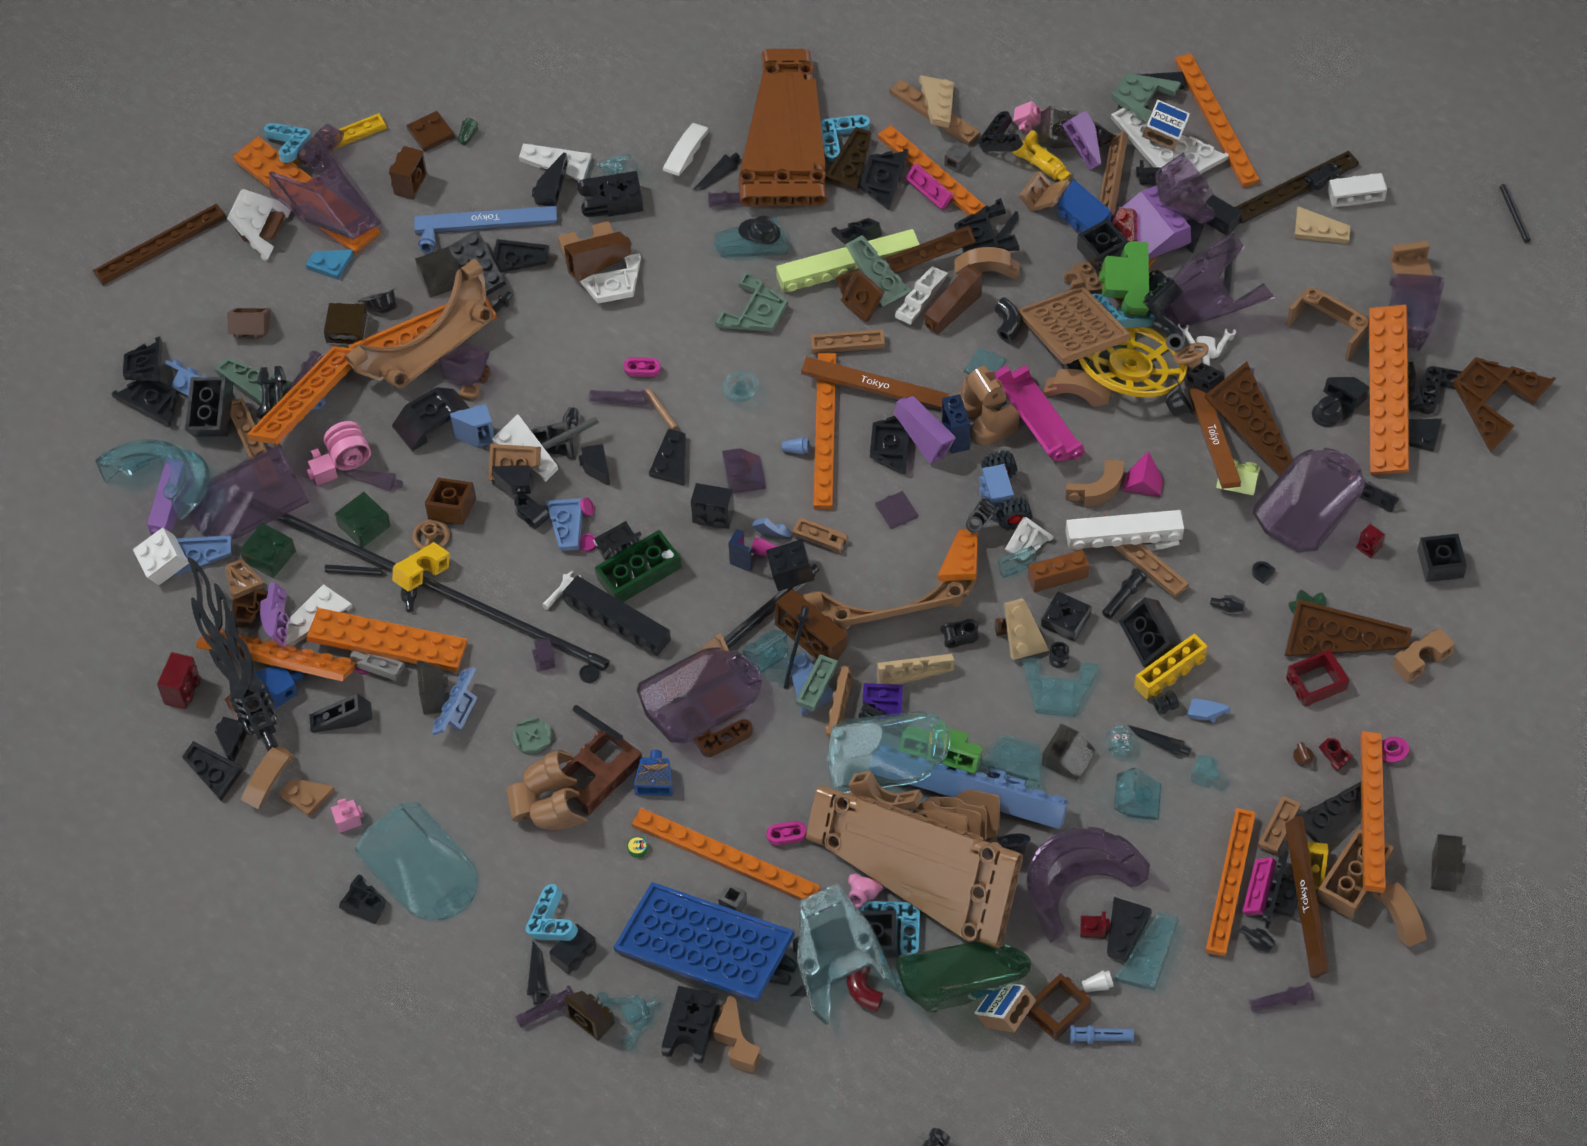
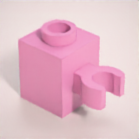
M1033 101L1015 108L1013 122L1019 126L1020 131H1025V136H1027L1032 131V127L1041 123L1042 110Z
M318 448L312 450L313 460L308 461L310 469H307L310 480L314 479L318 486L338 478L336 468L329 453L321 456Z
M345 798L338 800V805L331 807L339 833L362 825L360 818L364 817L360 805H355L354 799L347 802Z

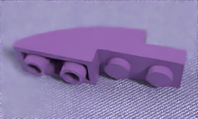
M276 582L269 584L267 599L261 601L260 616L266 633L283 648L286 645L289 618L284 613L287 593Z

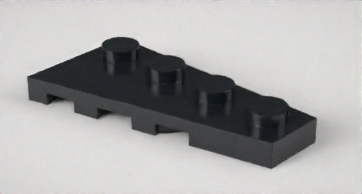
M1361 782L1297 815L1303 817L1306 834L1314 842L1326 844L1362 810Z

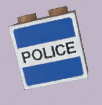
M1157 100L1141 137L1174 150L1190 113Z
M996 981L975 1011V1015L986 1028L1015 1032L1036 1002V999L1025 985Z

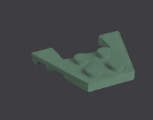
M1126 73L1112 93L1111 99L1127 111L1131 110L1135 113L1137 119L1144 120L1147 123L1152 111L1145 107L1154 93L1160 91L1174 97L1181 83Z
M745 271L739 282V287L754 292L740 316L722 311L715 322L716 327L773 332L788 306V301L772 289L766 288L763 282L754 279L749 272Z

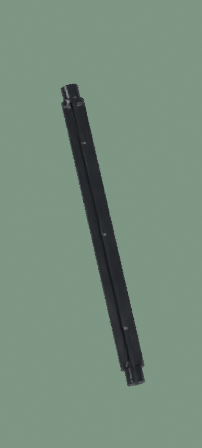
M816 564L811 566L813 576L815 577V574L820 569ZM806 583L779 591L724 638L728 649L763 621L765 617L770 615L776 608L777 600L791 589L797 592Z

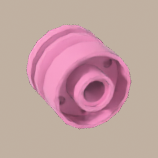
M344 421L337 423L326 431L324 443L337 469L342 471L353 470L362 466L370 458L371 449L358 423Z

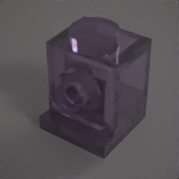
M550 639L534 641L535 649L532 650L537 672L555 668V659Z

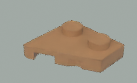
M243 559L226 565L225 571L230 595L233 600L252 593L255 589L263 588L264 582Z
M291 779L279 792V796L310 817L335 790L332 785Z

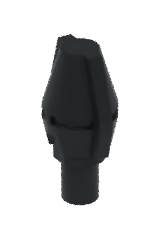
M568 407L563 416V422L569 421L570 429L580 425V413L574 407Z
M417 587L409 592L401 588V599L406 604V611L412 612L413 603L417 596Z
M1224 595V598L1221 599L1212 597L1210 605L1219 606L1222 612L1229 615L1241 614L1245 609V601L1234 595Z
M1242 925L1239 930L1240 933L1247 936V939H1249L1248 943L1255 949L1270 952L1274 946L1275 940L1263 929L1256 928V930H1251Z

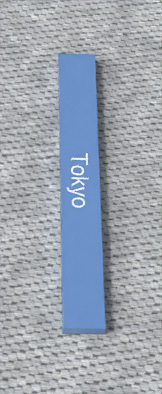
M556 206L414 216L415 234L423 233L427 227L433 228L435 232L557 224Z

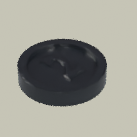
M587 664L580 669L579 676L583 682L592 683L598 679L599 671L596 666Z

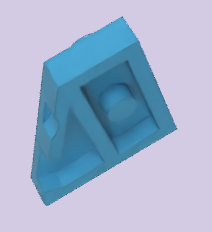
M351 249L315 251L307 261L306 269L338 280L354 256V252Z

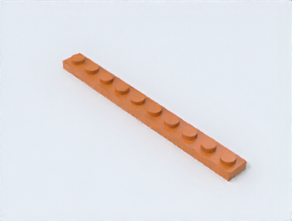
M1192 53L1175 57V64L1179 71L1183 72L1184 80L1224 154L1226 152L1229 155L1228 162L1241 187L1245 188L1259 184L1257 173Z
M818 353V359L836 364V353ZM817 379L813 509L832 510L836 383Z
M1362 731L1360 735L1363 890L1384 893L1386 887L1382 734Z
M641 808L632 822V827L811 906L821 890V886L646 809Z

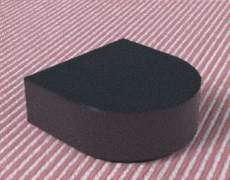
M1258 561L1252 567V575L1256 580L1264 584L1275 572L1276 568L1265 561Z

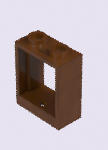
M1060 973L1034 997L1036 1002L1027 1013V1016L1056 1041L1070 1028V1025H1073L1090 1009L1091 999L1084 990L1080 991L1069 977H1065ZM1060 986L1079 1005L1060 1023H1057L1039 1005Z

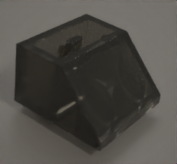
M1061 723L1043 752L1042 766L1078 782L1096 750L1079 731Z

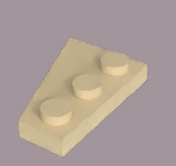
M1021 598L1004 603L1011 658L1015 660L1049 651L1025 600Z

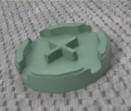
M536 717L520 721L513 731L514 745L525 754H539L545 751L552 741L550 726L547 722Z

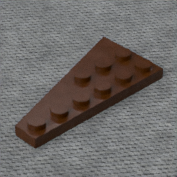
M1246 361L1205 395V399L1263 461L1281 477L1294 466V462Z

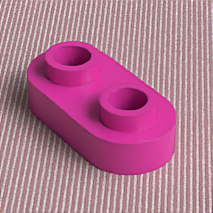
M631 357L624 362V371L628 376L655 377L660 373L661 366L660 362L655 358Z
M800 821L774 824L767 829V840L774 846L801 842L806 838L807 829L805 824Z

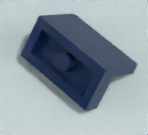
M736 529L728 543L730 564L750 572L752 569L751 548L744 546V531Z

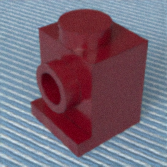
M1369 524L1361 532L1356 549L1372 558L1383 547L1385 533Z

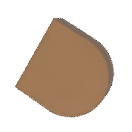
M465 380L459 396L463 400L474 401L480 396L479 386Z

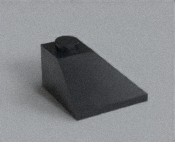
M530 465L492 466L496 487L518 496L532 493L533 478Z

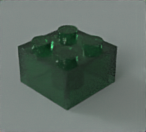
M364 491L335 513L338 527L362 548L391 527L388 513Z
M261 523L239 551L247 565L274 578L293 556L296 549L292 538Z

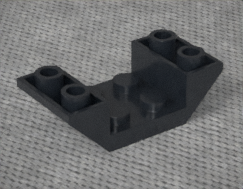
M1158 269L1152 270L1149 273V293L1146 294L1145 300L1142 303L1157 318L1183 291L1171 277L1167 278Z
M436 387L406 404L393 422L392 428L409 449L414 451L428 443L426 437L428 432L451 420L450 413L469 409V406L454 389Z

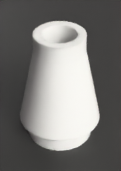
M1102 970L1082 981L1086 993L1105 991L1114 987L1109 971L1104 972Z

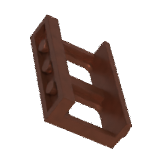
M600 730L595 734L594 739L590 743H586L574 759L568 761L567 765L562 769L565 775L571 777L584 766L596 777L583 790H578L573 785L565 788H571L579 792L580 796L573 799L582 805L583 812L590 815L639 767L642 753L626 740L622 739L618 742ZM610 739L623 751L611 763H605L595 753Z

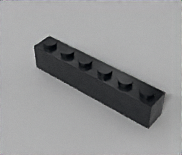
M577 575L563 591L564 602L569 607H575L584 616H590L601 626H607L616 635L624 636L630 643L639 645L649 654L652 653L658 656L671 641V634L668 628Z

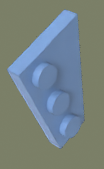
M581 499L546 501L561 551L579 550L583 517L580 507Z
M231 536L176 538L187 560L188 557L194 559L200 567L232 556ZM187 564L175 573L174 576L191 571L190 565Z
M805 652L795 657L790 674L797 698L814 667ZM827 685L816 709L833 700V691L829 685ZM800 706L802 716L811 712V710Z

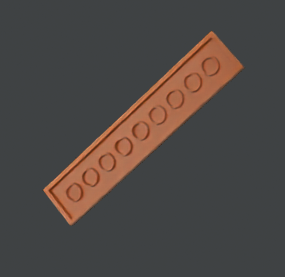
M259 136L232 156L234 162L288 204L292 205L293 208L347 250H353L354 255L380 235V230L294 163L281 162L279 152Z
M1407 305L1369 308L1371 476L1409 473Z

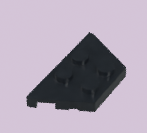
M903 149V152L897 153L890 151L884 154L870 155L860 188L888 210L891 208L909 149Z
M160 336L154 338L155 343L149 346L143 344L124 354L123 377L125 380L160 381L162 340Z
M135 381L127 384V388L119 392L117 390L113 391L112 396L149 417L170 426L178 392L177 389L161 381Z
M895 416L873 422L870 458L902 474H906L909 434Z

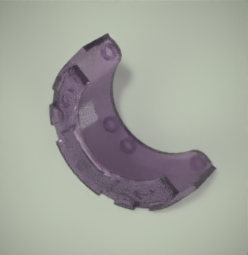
M1088 827V829L1076 830L1071 828L1053 835L1037 849L1027 871V890L1042 931L1050 943L1059 938L1063 933V924L1059 916V902L1066 888L1074 881L1090 875H1106L1116 878L1130 887H1136L1148 880L1150 864L1132 843L1118 834L1116 836L1102 828Z

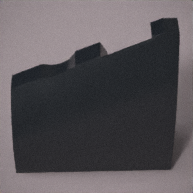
M870 218L847 223L848 228L841 230L837 229V227L831 228L832 233L845 245L862 235L867 241L882 235L880 222Z
M569 421L536 427L531 429V432L542 444L570 430ZM572 437L546 451L552 454L565 455L567 458H573Z
M358 874L350 884L349 891L340 901L339 908L376 924L387 900L382 895H379L372 885L367 886L363 882V876Z

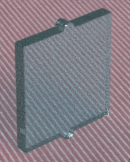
M978 348L965 368L964 373L970 374L983 365L988 370L996 372L1002 368L1006 359L995 355L994 352Z

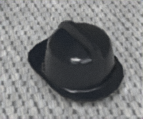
M1093 121L1096 128L1098 147L1106 145L1113 135L1116 136Z
M768 216L747 219L740 224L738 229L739 235L743 239L766 245L777 242L781 234L779 227Z
M394 289L357 300V302L369 301L374 310L379 313H387L397 307Z
M1175 375L1178 385L1167 394L1166 405L1174 416L1187 412L1193 415V409L1182 392L1178 378Z
M1326 396L1314 406L1312 418L1318 425L1330 427L1349 418L1354 411L1346 407L1340 398Z
M1016 833L1002 837L987 838L985 841L989 843L997 842L1006 849L1024 855L1026 844L1031 839L1026 834Z

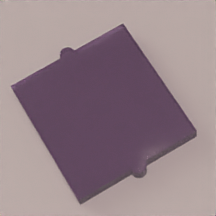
M903 491L892 496L888 495L887 498L875 503L890 529L902 524L906 525V522L918 517L917 512Z

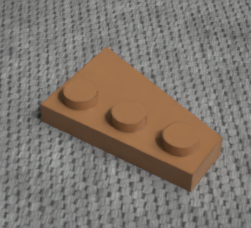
M490 444L488 481H494L492 466L530 465V469L540 466L541 447Z

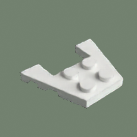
M243 189L240 191L227 219L242 236L245 235L250 241V246L253 249L256 248L261 254L262 260L266 261L274 246L259 237V234L270 211H282L285 214L283 220H286L293 206Z
M640 253L631 254L624 258L626 269L594 274L581 280L580 283L597 303L633 297L641 263Z

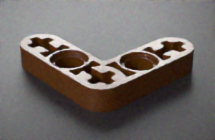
M686 708L681 713L682 724L701 753L706 757H713L750 738L753 733L751 722L742 719L712 734L696 709ZM688 715L693 717L695 724L692 725V721L687 718ZM743 727L744 729H747V731L744 732L743 730H740V728ZM697 729H703L705 731V733L702 736H697L694 734L695 730ZM723 735H730L732 737L728 742L721 740ZM706 745L713 746V749L706 748Z

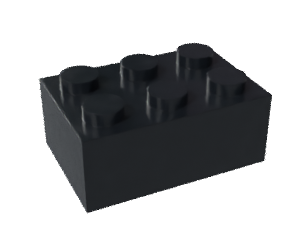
M191 377L185 431L193 437H228L234 386L232 381L227 377Z

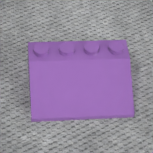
M1157 185L1141 191L1111 218V222L1128 242H1148L1149 259L1191 243L1189 224Z

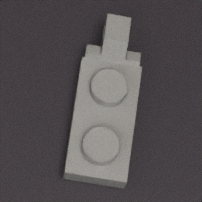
M353 651L350 654L351 661L357 662L358 668L395 681L404 670L405 664L394 659L363 654L357 651Z

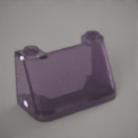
M1184 152L1156 172L1155 179L1159 199L1165 208L1200 223H1207L1215 216L1214 210L1202 198L1208 192V182Z
M1397 273L1395 276L1392 275L1389 281L1392 291L1389 306L1407 305L1409 348L1420 351L1432 331L1445 282L1443 277Z

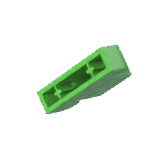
M1128 242L1121 253V257L1106 256L1102 264V271L1099 273V282H1102V296L1124 298L1121 309L1127 315L1146 316L1149 310L1142 303L1145 300L1146 294L1149 293L1148 242Z
M933 723L927 731L916 726L906 727L902 733L898 751L975 774L979 767L983 748L980 745L968 743L970 734Z

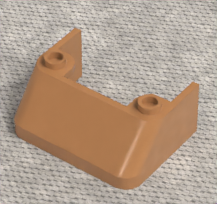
M1307 288L1290 306L1286 326L1290 327L1309 304L1356 331V334L1350 339L1347 346L1345 360L1349 361L1369 337V316L1324 290Z

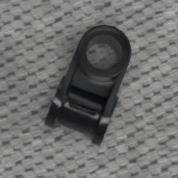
M528 495L517 496L514 499L516 515L531 528L537 529L549 518L548 511Z
M984 496L970 513L966 521L967 530L971 533L981 531L1000 507L994 506ZM977 519L980 525H973L971 520Z
M973 619L946 623L940 628L945 638L944 645L947 648L971 644L979 638L978 623Z

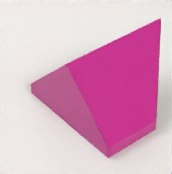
M1149 451L1126 473L1123 491L1160 497L1163 478Z

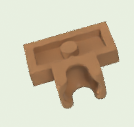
M1090 262L1074 264L1073 270L1066 271L1064 283H1071L1069 291L1084 286L1091 294L1102 293V283L1099 282V277Z

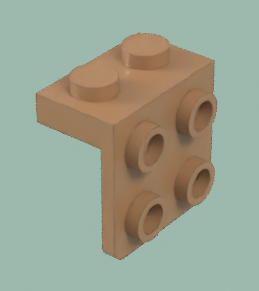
M1039 171L1034 174L1018 197L1031 212L1038 209L1042 210L1049 206L1053 207L1058 203V198L1067 190L1070 181L1066 179L1051 184L1042 172Z
M1428 241L1392 246L1390 262L1398 286L1406 287L1433 282L1434 277L1427 258L1430 248Z

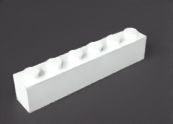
M1181 510L1071 519L1066 520L1065 531L1069 550H1080L1092 547L1101 548L1104 546L1137 545L1140 543L1182 540L1184 525Z

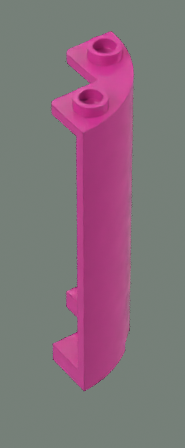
M1007 365L995 372L996 378L994 380L1002 381L1006 397L1013 407L1018 410L1020 417L1052 460H1076L1085 453L1083 444L1077 441L1032 379L1026 365L1012 373Z

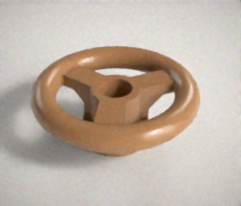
M1200 342L1188 344L1175 352L1173 360L1178 364L1196 367L1202 363L1201 358L1208 353L1209 347L1207 344ZM1203 348L1202 351H1196L1195 349Z
M426 520L415 527L412 533V540L414 545L421 550L423 547L430 545L437 537L444 536L443 540L438 544L443 548L449 541L450 531L441 521ZM419 531H421L426 538L424 545L421 544L418 540Z

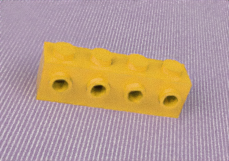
M1195 633L1135 675L1134 688L1146 700L1159 695L1165 687L1172 686L1179 677L1187 675L1194 666L1201 665L1206 660L1208 646Z

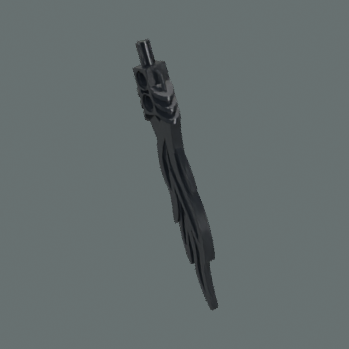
M188 557L197 590V600L193 597L191 598L193 615L202 637L211 648L209 653L214 663L229 680V700L234 706L233 709L237 713V718L244 724L249 735L256 734L258 740H263L267 751L272 747L276 748L278 744L273 735L276 732L274 725L278 723V717L274 710L275 703L271 699L270 692L267 691L266 683H263L254 673L251 653L246 643L238 636L236 616L232 610L230 611L221 588L218 584L214 583L218 611H216L212 600L211 585L205 572L194 559ZM198 572L203 577L206 585L207 602L213 615L215 626L208 618L203 607V593ZM221 600H223L225 609V633L227 639L219 632L223 625ZM202 621H203V624H204V626H205L207 632L209 633L211 639H210V638L207 636V634L205 633V631H204V629H203V626H202ZM238 643L244 652L245 661L240 654ZM226 648L235 659L240 661L241 680ZM218 661H222L225 668ZM258 706V708L251 710L252 707ZM266 722L264 725L258 726L259 723Z

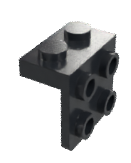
M627 521L597 536L593 539V542L603 559L620 553L624 548L627 549L639 542L642 534L640 531L634 534Z

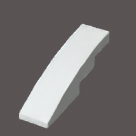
M692 123L677 142L663 167V171L679 176L693 161V155L700 148L701 141L708 134L709 128Z
M932 266L915 283L914 289L906 296L905 303L896 311L895 318L911 325L937 293L948 273Z

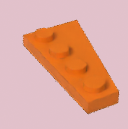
M967 528L958 530L937 575L938 582L977 580L978 533H971Z

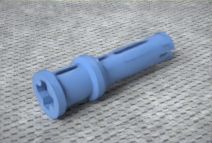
M1070 1025V1044H1074V1042L1092 1044L1094 1041L1133 1042L1134 1029L1094 1028L1092 1025L1074 1027V1025Z

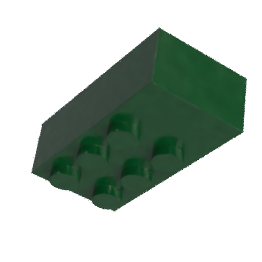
M659 529L597 565L595 572L598 581L606 592L625 602L682 568L679 554Z

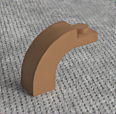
M976 248L961 254L955 259V274L957 275L970 264L980 272L996 271L1014 280L1020 277L1019 262L1011 258L1009 251L1001 248Z
M1061 369L1057 371L1056 376L1047 378L1043 393L1047 397L1061 393L1077 394L1086 399L1092 407H1097L1109 403L1112 390L1095 381L1085 371Z
M1105 460L1104 474L1101 479L1094 483H1066L1065 500L1084 501V507H1093L1106 503L1117 494L1121 487L1124 461Z
M279 746L276 748L272 747L255 770L241 800L259 809L266 802L275 781L281 772L292 762L295 755L285 748Z
M872 770L855 773L848 785L856 797H868L903 810L917 808L923 796L920 789L903 793H893L885 790L878 784Z
M1390 882L1385 883L1384 893L1373 892V897L1384 904L1389 910L1401 942L1410 947L1427 940L1418 910L1407 891L1398 882L1394 884Z

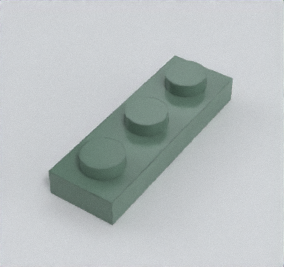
M819 655L796 700V705L815 711L838 666L837 660Z

